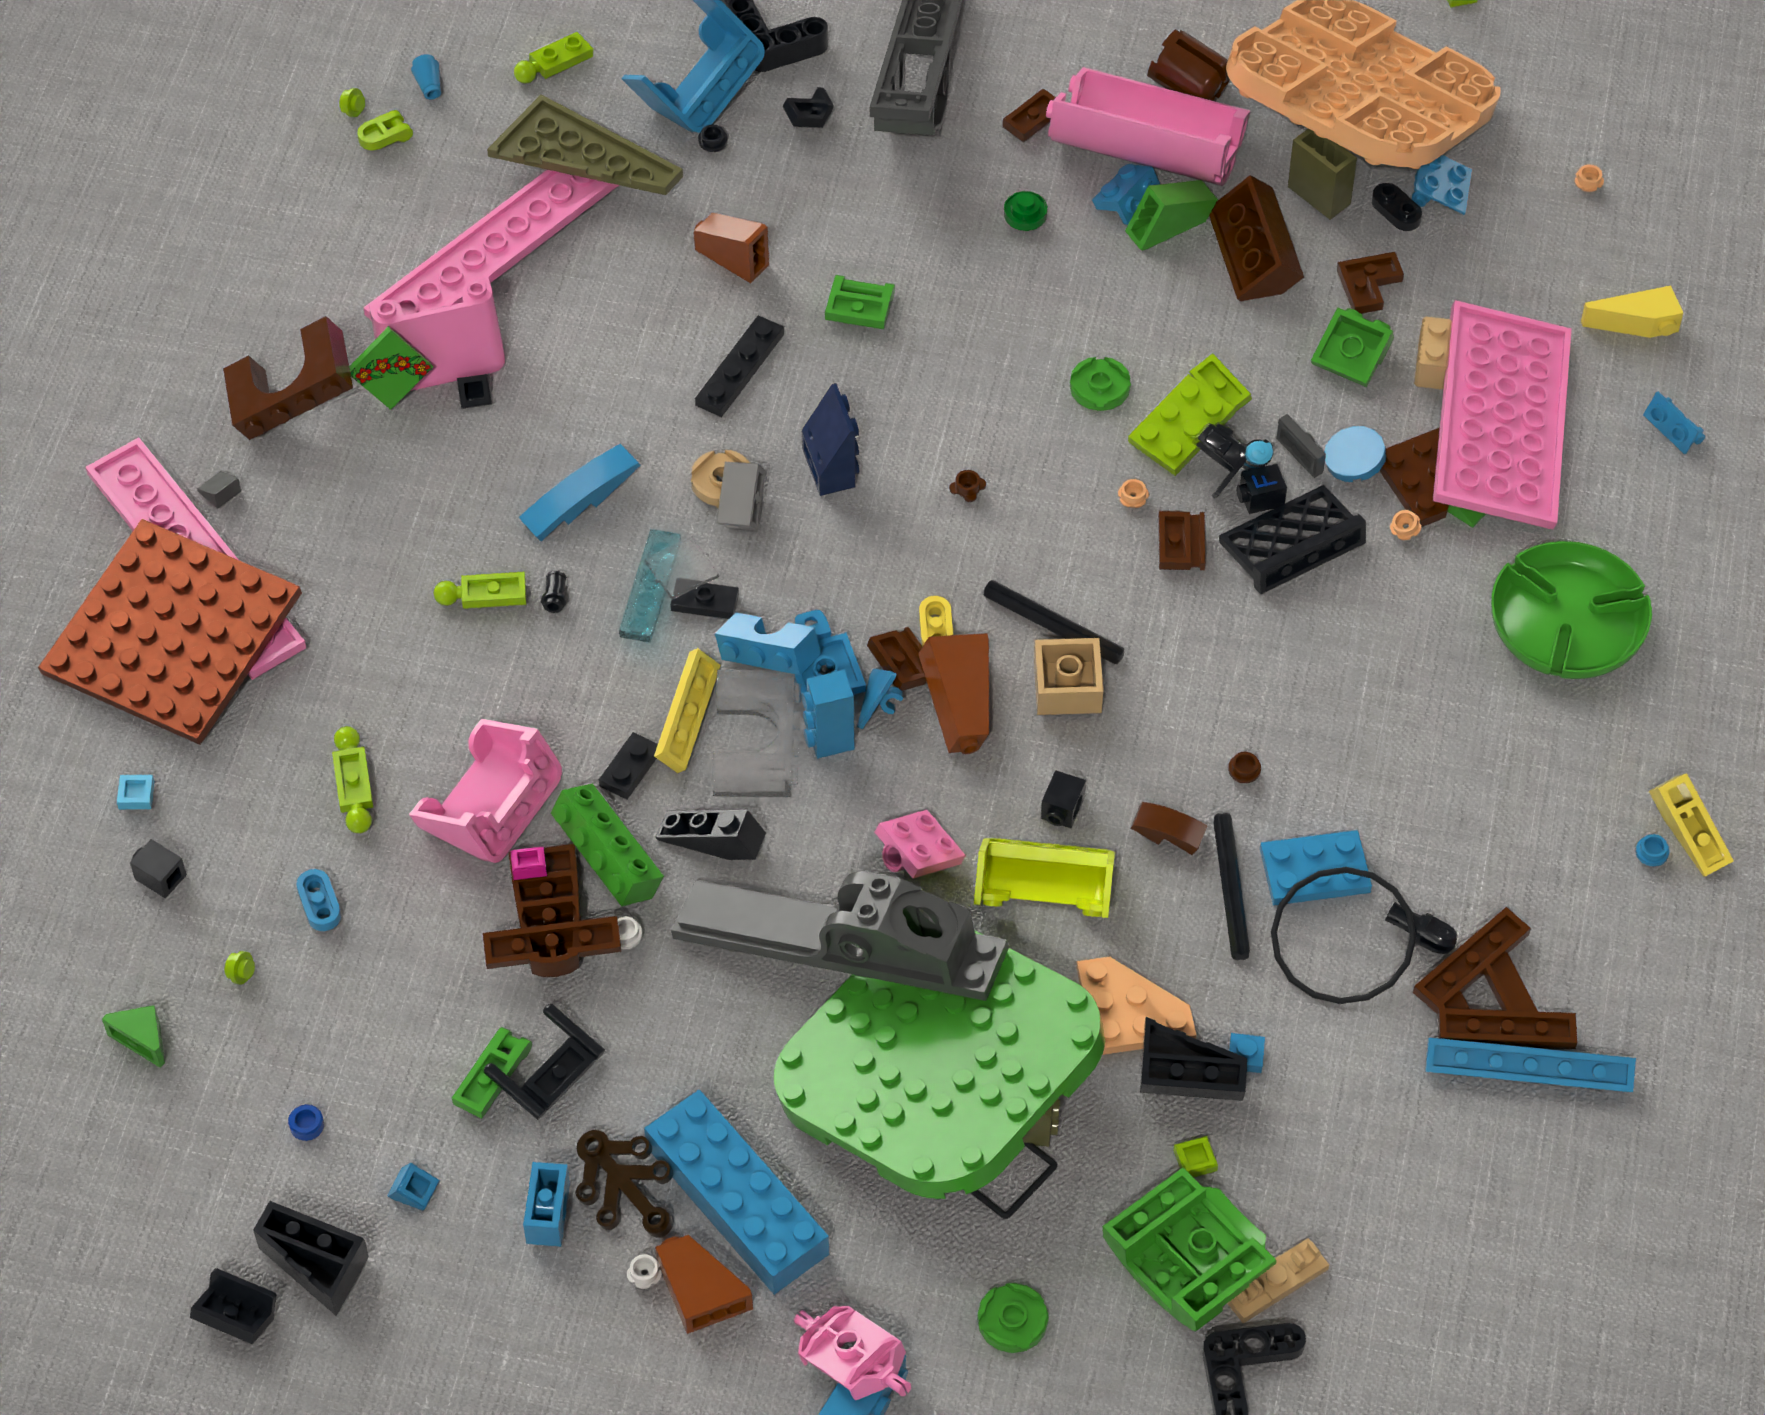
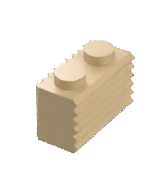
M1427 316L1423 318L1414 382L1417 387L1444 389L1445 371L1448 365L1451 319Z

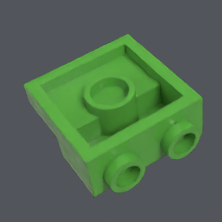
M1337 307L1311 359V363L1367 387L1378 364H1382L1394 340L1393 330H1390L1391 327L1380 320L1371 322L1364 319L1363 315L1354 309L1347 308L1345 311Z

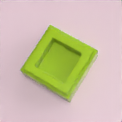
M1207 1136L1174 1145L1173 1151L1180 1169L1183 1167L1193 1178L1218 1170V1164Z

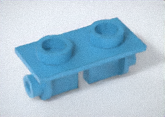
M1659 391L1655 393L1643 416L1683 454H1687L1693 443L1698 445L1703 442L1706 437L1703 434L1704 430L1701 427H1697L1689 418L1687 419L1672 403L1671 398H1665Z

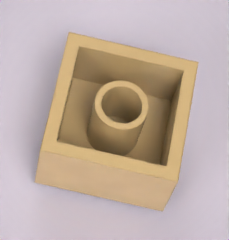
M1099 638L1035 640L1034 674L1037 715L1102 713L1103 679Z

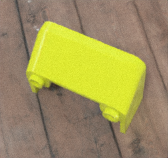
M984 838L978 852L974 904L980 905L982 902L983 905L1000 907L1003 901H1009L1010 898L1071 904L1082 909L1083 915L1108 918L1115 852L1100 848Z

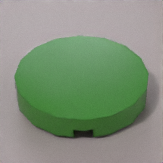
M1096 357L1087 358L1079 362L1072 370L1070 379L1071 394L1078 404L1088 409L1097 411L1111 410L1120 406L1129 396L1131 388L1129 371L1122 363L1113 358L1104 357V360H1096Z
M1008 1283L1005 1286L995 1287L988 1291L980 1302L977 1320L979 1331L988 1344L1000 1351L1017 1353L1027 1351L1040 1342L1046 1333L1049 1316L1044 1300L1038 1292L1027 1285Z

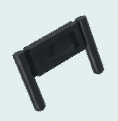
M547 1004L543 1009V1014L565 1032L569 1038L522 1087L515 1083L494 1063H488L484 1067V1074L537 1120L605 1052L602 1046L553 1004Z

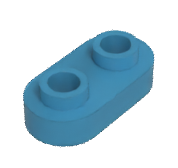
M310 869L303 872L298 877L296 886L310 926L318 931H329L335 928L341 920V912L328 875L319 869ZM313 888H319L318 891L310 892ZM322 915H329L327 918L320 919Z

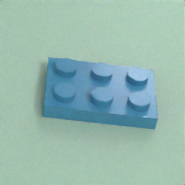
M1358 830L1261 842L1260 853L1273 906L1279 905L1296 883L1317 871L1341 867L1368 871ZM1348 873L1319 877L1298 889L1288 904L1371 893L1370 878Z

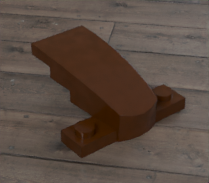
M574 844L544 847L547 876L520 880L513 879L511 852H508L520 928L483 933L487 969L529 964L534 975L559 977L579 969L580 957L622 952L617 916L581 920Z

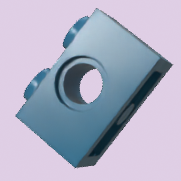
M532 1162L523 1222L526 1244L561 1247L570 1189L567 1164Z

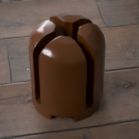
M1175 29L1162 43V46L1165 48L1160 53L1157 63L1153 60L1151 61L1147 76L1165 89L1216 102L1217 98L1225 91L1230 80L1226 72L1228 60L1180 29L1179 32Z

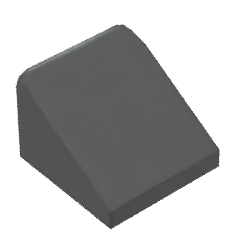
M220 471L198 487L197 491L218 509L240 493L241 487L238 478Z

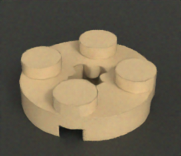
M725 450V453L718 454L711 451L703 454L695 461L691 472V486L693 492L700 500L719 509L722 482L717 481L716 476L723 477L725 461L750 463L747 458L736 451Z

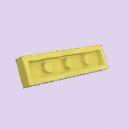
M699 648L689 652L654 757L676 773L685 771L721 666Z

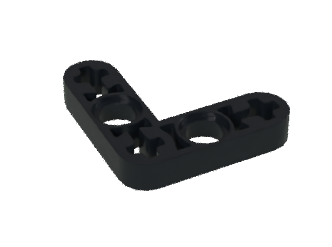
M1283 1323L1217 1331L1209 1334L1203 1344V1361L1213 1414L1226 1415V1401L1232 1400L1234 1415H1248L1240 1366L1298 1358L1303 1353L1306 1344L1304 1330L1294 1323ZM1284 1336H1291L1292 1341H1295L1294 1347H1288L1287 1342H1283ZM1270 1337H1274L1273 1344L1275 1343V1349L1272 1351L1270 1350ZM1250 1338H1256L1263 1343L1264 1349L1259 1353H1251L1245 1348L1244 1343ZM1234 1341H1238L1239 1355H1235ZM1214 1344H1220L1221 1348L1225 1349L1223 1356H1218L1217 1352L1213 1350ZM1222 1375L1230 1376L1235 1381V1387L1228 1391L1221 1390L1216 1386L1215 1380Z

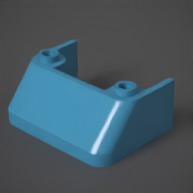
M693 0L707 14L699 26V37L708 47V50L676 90L667 83L658 82L653 84L645 75L625 74L621 78L652 110L690 132L700 133L705 126L711 125L764 58L765 50L762 42L721 0Z

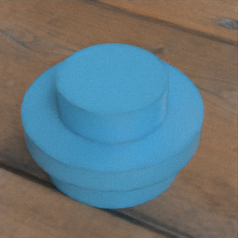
M1647 835L1637 843L1636 856L1645 865L1660 866L1669 857V846L1666 840L1659 835Z

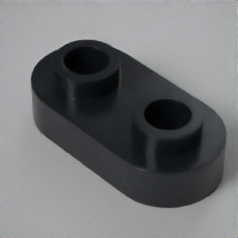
M1382 183L1374 188L1372 205L1392 225L1402 231H1412L1419 227L1422 209L1405 192L1392 183Z

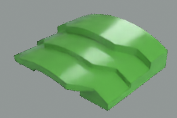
M1183 1167L1102 1226L1103 1238L1140 1286L1170 1315L1195 1332L1223 1311L1224 1305L1250 1287L1251 1282L1276 1264V1259L1265 1249L1266 1234L1252 1224L1220 1189L1201 1186Z

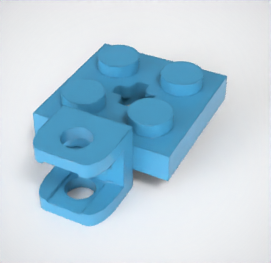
M820 610L798 614L795 617V624L805 625L808 620L817 622L810 625V627H815L821 651L819 657L801 675L792 674L802 703V693L807 692L806 679L823 675L819 673L823 665H826L828 669H834L832 672L845 669L853 695L866 692V684L847 632L831 636L828 621Z

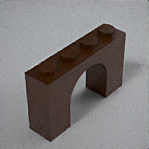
M327 316L300 329L305 360L298 377L285 389L269 393L266 370L249 355L223 368L232 426L249 440L353 388L343 331Z

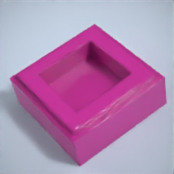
M544 847L510 851L514 880L547 876Z

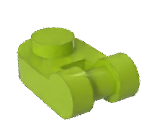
M392 110L360 125L357 135L361 147L367 150H378L397 141H408L413 136V130L407 123H403L404 118L398 110Z

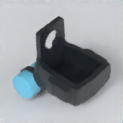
M1219 422L1215 425L1207 423L1192 443L1229 471V474L1212 494V497L1217 498L1241 467L1251 470L1267 465L1273 456L1272 443L1266 439H1259L1245 444L1232 436L1233 430Z

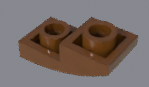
M1147 802L1140 804L1131 825L1132 830L1157 845L1163 839H1166L1191 855L1199 849L1207 828L1206 824L1189 815L1165 806Z

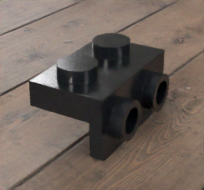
M215 1268L210 1273L208 1289L191 1307L190 1318L253 1345L274 1320L277 1295L273 1291Z

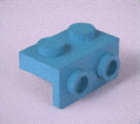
M1126 164L1119 169L1118 174L1109 183L1101 188V191L1092 201L1097 210L1118 211L1123 224L1128 225L1148 186L1159 185L1160 182L1152 166Z

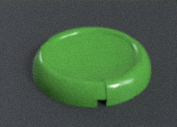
M1557 541L1536 545L1516 555L1515 563L1513 565L1507 563L1500 571L1493 586L1491 597L1493 623L1507 649L1517 659L1532 669L1564 679H1588L1602 676L1627 663L1638 652L1647 637L1652 619V606L1649 595L1644 596L1642 593L1645 588L1643 581L1626 562L1599 547L1571 541Z

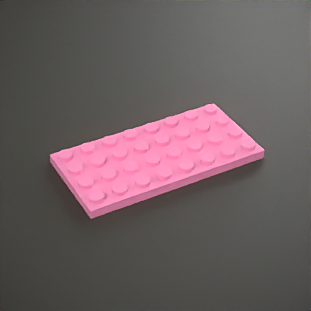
M1455 300L1451 307L1450 315L1452 320L1448 365L1444 378L1433 501L1553 530L1558 520L1571 328Z

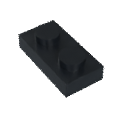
M632 732L599 778V786L628 800L657 759L654 757L658 744Z

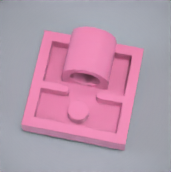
M928 810L879 823L874 832L885 845L882 851L885 866L892 872L905 869L913 879L960 865L966 856Z

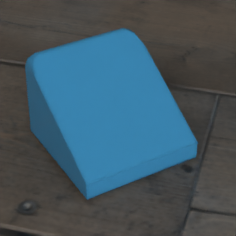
M409 1163L401 1168L387 1196L395 1201L423 1211L440 1180L413 1163Z

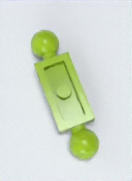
M344 726L339 728L334 735V743L339 751L332 752L341 813L348 812L345 819L347 828L353 833L361 834L366 832L372 824V817L366 809L374 808L366 752L364 747H358L360 736L357 730L350 726Z

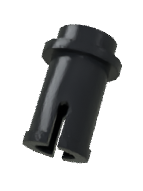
M560 571L547 573L545 594L541 597L544 609L551 613L560 612L566 605L564 589L567 577Z

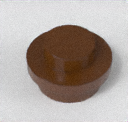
M1240 752L1230 760L1228 771L1235 781L1251 783L1260 776L1261 764L1254 754Z

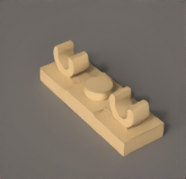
M1309 1238L1282 1255L1275 1258L1276 1264L1251 1282L1250 1287L1227 1303L1243 1324L1329 1269V1263Z

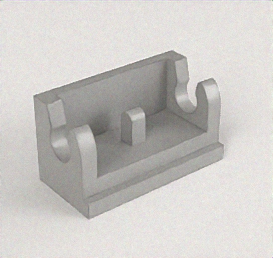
M725 461L717 516L718 524L726 525V528L758 532L766 471L759 464Z

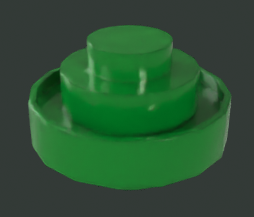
M1030 191L1016 192L1005 201L1004 218L1012 228L1017 230H1035L1046 221L1048 206L1039 194Z

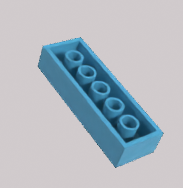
M700 1089L644 1128L645 1138L652 1145L651 1153L658 1161L663 1160L670 1165L673 1170L672 1178L774 1295L829 1255V1236Z

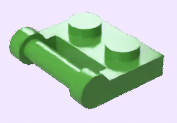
M835 275L825 310V320L884 329L891 302L894 298L895 284L885 283L884 286L847 280L845 276Z

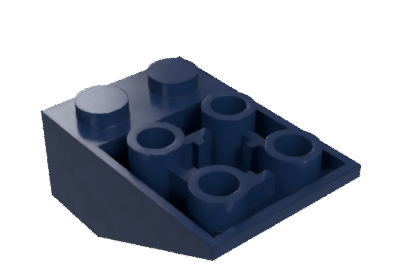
M837 383L830 386L802 429V450L820 496L855 488V475L860 472L856 455H859V447L855 438L859 436L858 425L855 418L849 417L850 407L846 394H840Z

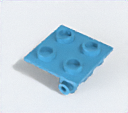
M1441 155L1433 162L1417 169L1414 181L1415 192L1412 194V200L1420 207H1423L1432 199L1465 215L1472 169Z

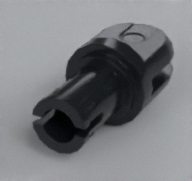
M1394 902L1385 921L1409 933L1406 913L1401 905ZM1412 912L1417 937L1415 944L1437 954H1448L1454 949L1458 935L1453 927L1430 913L1420 916Z

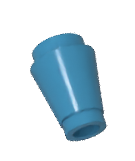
M420 55L412 61L411 72L424 97L429 100L436 99L441 95L439 62L432 55Z

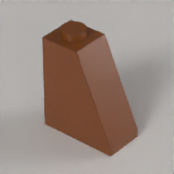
M712 212L704 221L702 220L696 225L693 232L695 250L750 284L769 266L768 226L765 224Z
M690 1235L680 1238H668L661 1245L655 1247L660 1270L687 1334L753 1310L750 1288Z

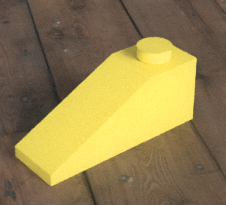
M1670 285L1586 302L1581 324L1583 327L1648 338L1661 335L1668 336L1679 332L1683 310Z
M1687 773L1676 776L1649 791L1664 821L1703 877L1734 862Z

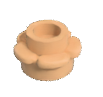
M1590 164L1582 166L1576 173L1577 178L1574 180L1576 186L1586 192L1596 191L1597 188H1601L1604 184L1601 169Z
M1130 479L1125 481L1120 487L1118 496L1124 506L1139 508L1145 505L1149 492L1142 481Z
M1399 511L1392 519L1390 530L1400 540H1409L1412 536H1417L1420 533V518L1412 511Z

